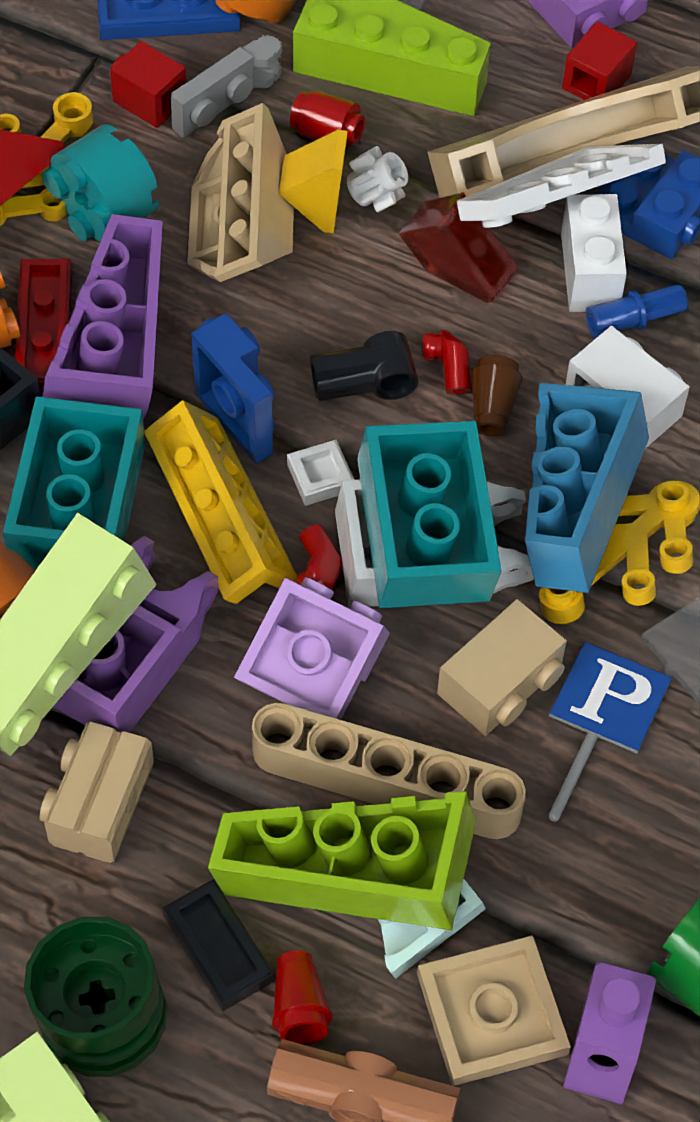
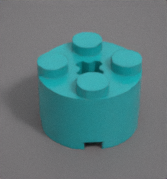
M108 124L99 126L53 155L50 159L49 169L42 173V179L47 190L66 204L70 228L82 241H87L92 237L101 242L112 214L145 218L159 207V200L152 202L151 192L157 189L158 186L146 158L129 138L120 142L111 133L117 130V128Z

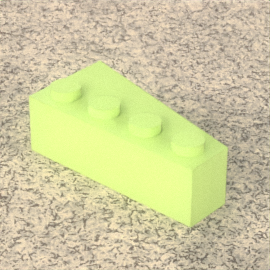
M79 513L75 515L0 619V750L10 757L19 746H24L33 738L41 720L157 585L134 547Z

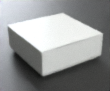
M337 440L287 454V466L305 506L339 496L342 480H354Z

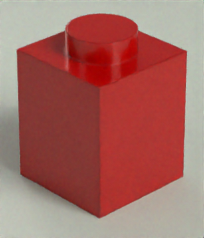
M597 21L567 54L562 89L586 100L621 88L632 75L637 41Z
M140 41L128 53L120 55L110 68L113 102L153 127L158 128L172 115L171 93L186 84V67Z

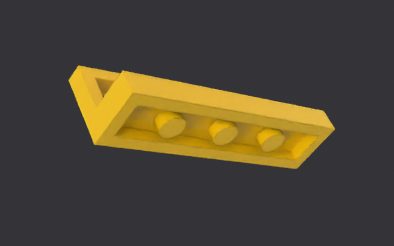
M182 400L148 427L144 433L211 573L218 576V588L224 600L237 605L264 583L279 589L285 578L296 583L297 575L218 417Z

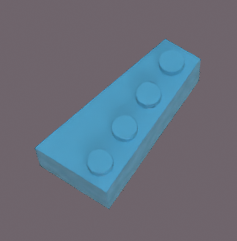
M539 383L538 397L540 409L539 414L536 415L535 431L537 441L536 452H533L532 458L533 485L529 491L525 544L537 587L589 593L649 440L642 394L637 391Z

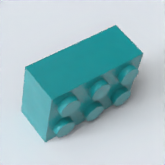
M44 397L35 398L3 529L5 546L8 549L20 554L36 570L77 513L125 542L145 450L142 409Z
M476 421L366 426L357 460L379 608L490 601L502 570Z

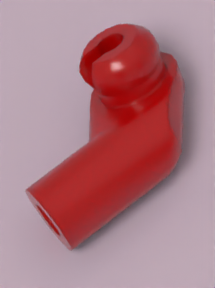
M439 330L437 334L431 332L422 336V356L428 361L440 359V362L444 365L445 392L450 395L469 393L471 391L468 349L465 344L448 330Z
M314 524L302 531L299 536L302 545L311 559L306 565L307 570L297 575L296 583L301 585L306 577L332 590L342 573V558L321 524Z

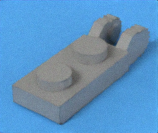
M262 35V37H258V40H253L243 48L240 46L172 92V129L182 138H185L199 127H205L210 124L217 114L231 104L240 103L245 100L253 88H268L273 85V82L277 81L282 74L281 62H278V57H281L282 54L281 41L275 38L274 35Z

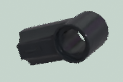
M384 331L371 336L364 343L363 347L310 355L313 387L316 398L319 401L374 392L380 399L396 400L411 394L419 384L407 337L402 332Z

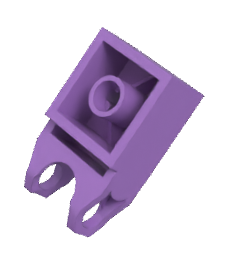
M143 536L131 546L134 547L149 571L156 557L153 551L155 541ZM206 571L199 577L189 580L181 588L173 591L153 589L53 707L83 725L91 721L114 728L120 733L122 731L130 733L198 643L205 615L219 591L218 576Z

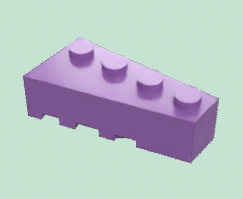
M111 215L92 261L89 275L77 297L71 319L66 324L61 336L55 358L51 361L46 373L43 390L44 398L142 409L143 423L146 422L153 389L163 221Z

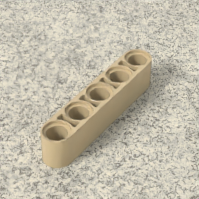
M283 703L266 705L258 710L253 718L252 752L254 760L261 769L268 773L375 805L391 803V798L415 796L417 801L445 798V793L437 792L429 785L435 782H446L454 787L453 791L447 793L467 791L476 818L474 834L491 839H502L514 833L520 824L526 789L523 780L515 772L507 768ZM273 734H284L290 738L288 741L280 744L271 743L266 740L267 737ZM326 750H338L345 756L336 760H328L321 757L320 754ZM384 765L392 766L399 773L393 776H382L376 773L375 769ZM491 798H501L510 807L502 810L494 809L488 806L485 801Z

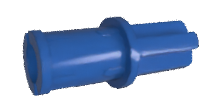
M679 284L639 295L635 290L628 291L626 297L587 307L586 322L591 335L595 339L610 326H613L618 331L633 327L636 330H643L646 328L647 321L685 311L688 308V299L685 289Z

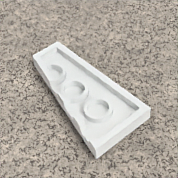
M663 144L587 146L458 200L457 206L460 221H482V225L485 228L508 224L513 221L512 215L537 211L545 208L547 203L665 164Z

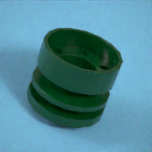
M80 917L57 926L38 942L26 964L24 991L31 1012L46 1044L61 1064H65L70 1070L87 1077H112L136 1068L155 1051L166 1029L167 1002L147 943L129 925L109 917ZM105 1003V1012L97 1014L98 1004Z

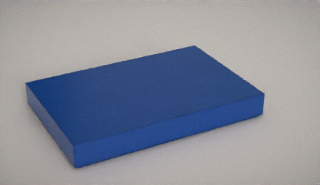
M97 0L100 40L240 31L239 12L233 14L225 12L219 8L215 0Z

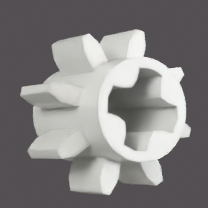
M376 146L350 161L349 164L354 171L347 177V186L353 199L361 206H368L373 203L376 212L379 213L406 196L402 187L408 183V172L401 158L395 153L388 152L382 155L379 146Z

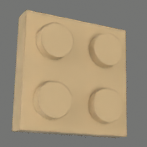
M533 935L418 965L417 976L452 1086L569 1055L571 1046Z

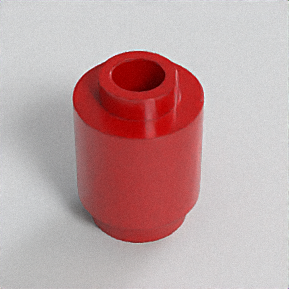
M313 90L311 93L302 91L293 103L290 113V126L292 129L298 130L301 137L313 141L336 130L348 131L346 150L351 143L356 144L360 140L365 127V117L361 115L358 103L318 90Z

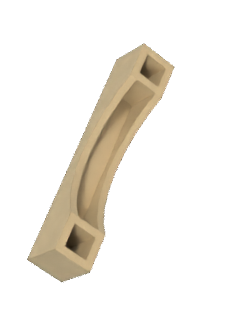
M686 66L428 151L440 199L457 202L462 198L587 146H612L700 122V66Z

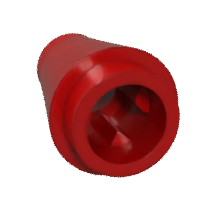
M302 950L285 952L277 958L272 1027L279 1032L280 1040L284 1039L306 1046L318 1043L328 1034V1025L332 1021V1013L313 964L312 955Z

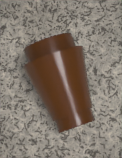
M502 355L483 356L478 360L477 367L471 371L474 420L476 421L479 434L501 436L505 433L506 424L508 423L523 380L522 375L518 372L519 364L509 357Z

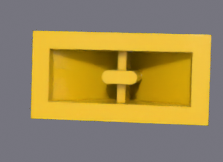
M336 130L284 155L278 194L324 233H334L348 131Z

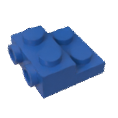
M682 150L675 160L665 155V164L606 183L597 193L617 194L621 232L623 235L671 260L684 243L691 246L700 233V158L685 150Z
M225 313L220 317L206 320L196 331L191 333L195 395L212 415L218 417L221 425L253 462L257 464L273 454L272 431L275 429V424L272 418V400H274V392L266 377L258 372L260 347L255 336L248 328H240Z

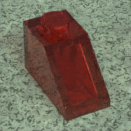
M464 192L425 201L398 233L426 272L486 303L493 302L518 271L517 265L490 228L483 227L482 221H460L457 201L466 197Z

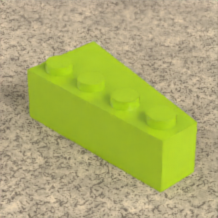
M307 0L293 31V72L475 116L487 84L491 43L398 0Z
M467 791L445 793V798L421 801H417L415 796L391 798V803L356 806L355 801L331 803L332 808L309 811H301L300 807L297 806L223 813L208 869L224 895L452 931L476 825V818Z

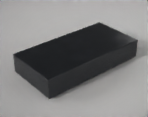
M214 879L162 907L163 916L222 1011L227 1010L274 982L273 971Z

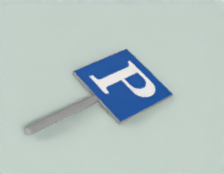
M584 642L549 713V717L587 732L549 812V819L551 821L559 820L597 738L606 740L636 754L638 753L672 677Z

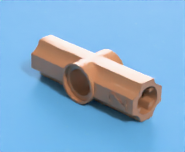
M282 1039L271 1066L267 1095L327 1111L329 1116L336 1122H453L461 1088L400 1072L393 1062L373 1053L350 1051L345 1056Z

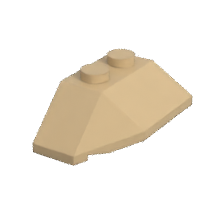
M264 103L222 120L216 133L219 138L206 154L192 185L187 264L192 269L219 282L263 266L293 252L294 207L278 194L284 155L287 153L269 108Z

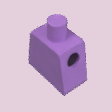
M596 962L589 981L563 1088L617 1104H623L638 1060L656 978L603 962ZM590 1056H608L614 1059L618 1065L612 1067L602 1066L593 1062Z

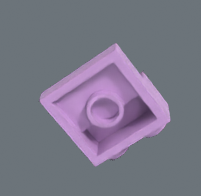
M305 577L301 585L285 578L234 678L284 704L341 720L360 681L366 682L390 633L384 625L379 624L383 615L370 607L353 601L348 609L332 601L331 598L334 592L314 580Z

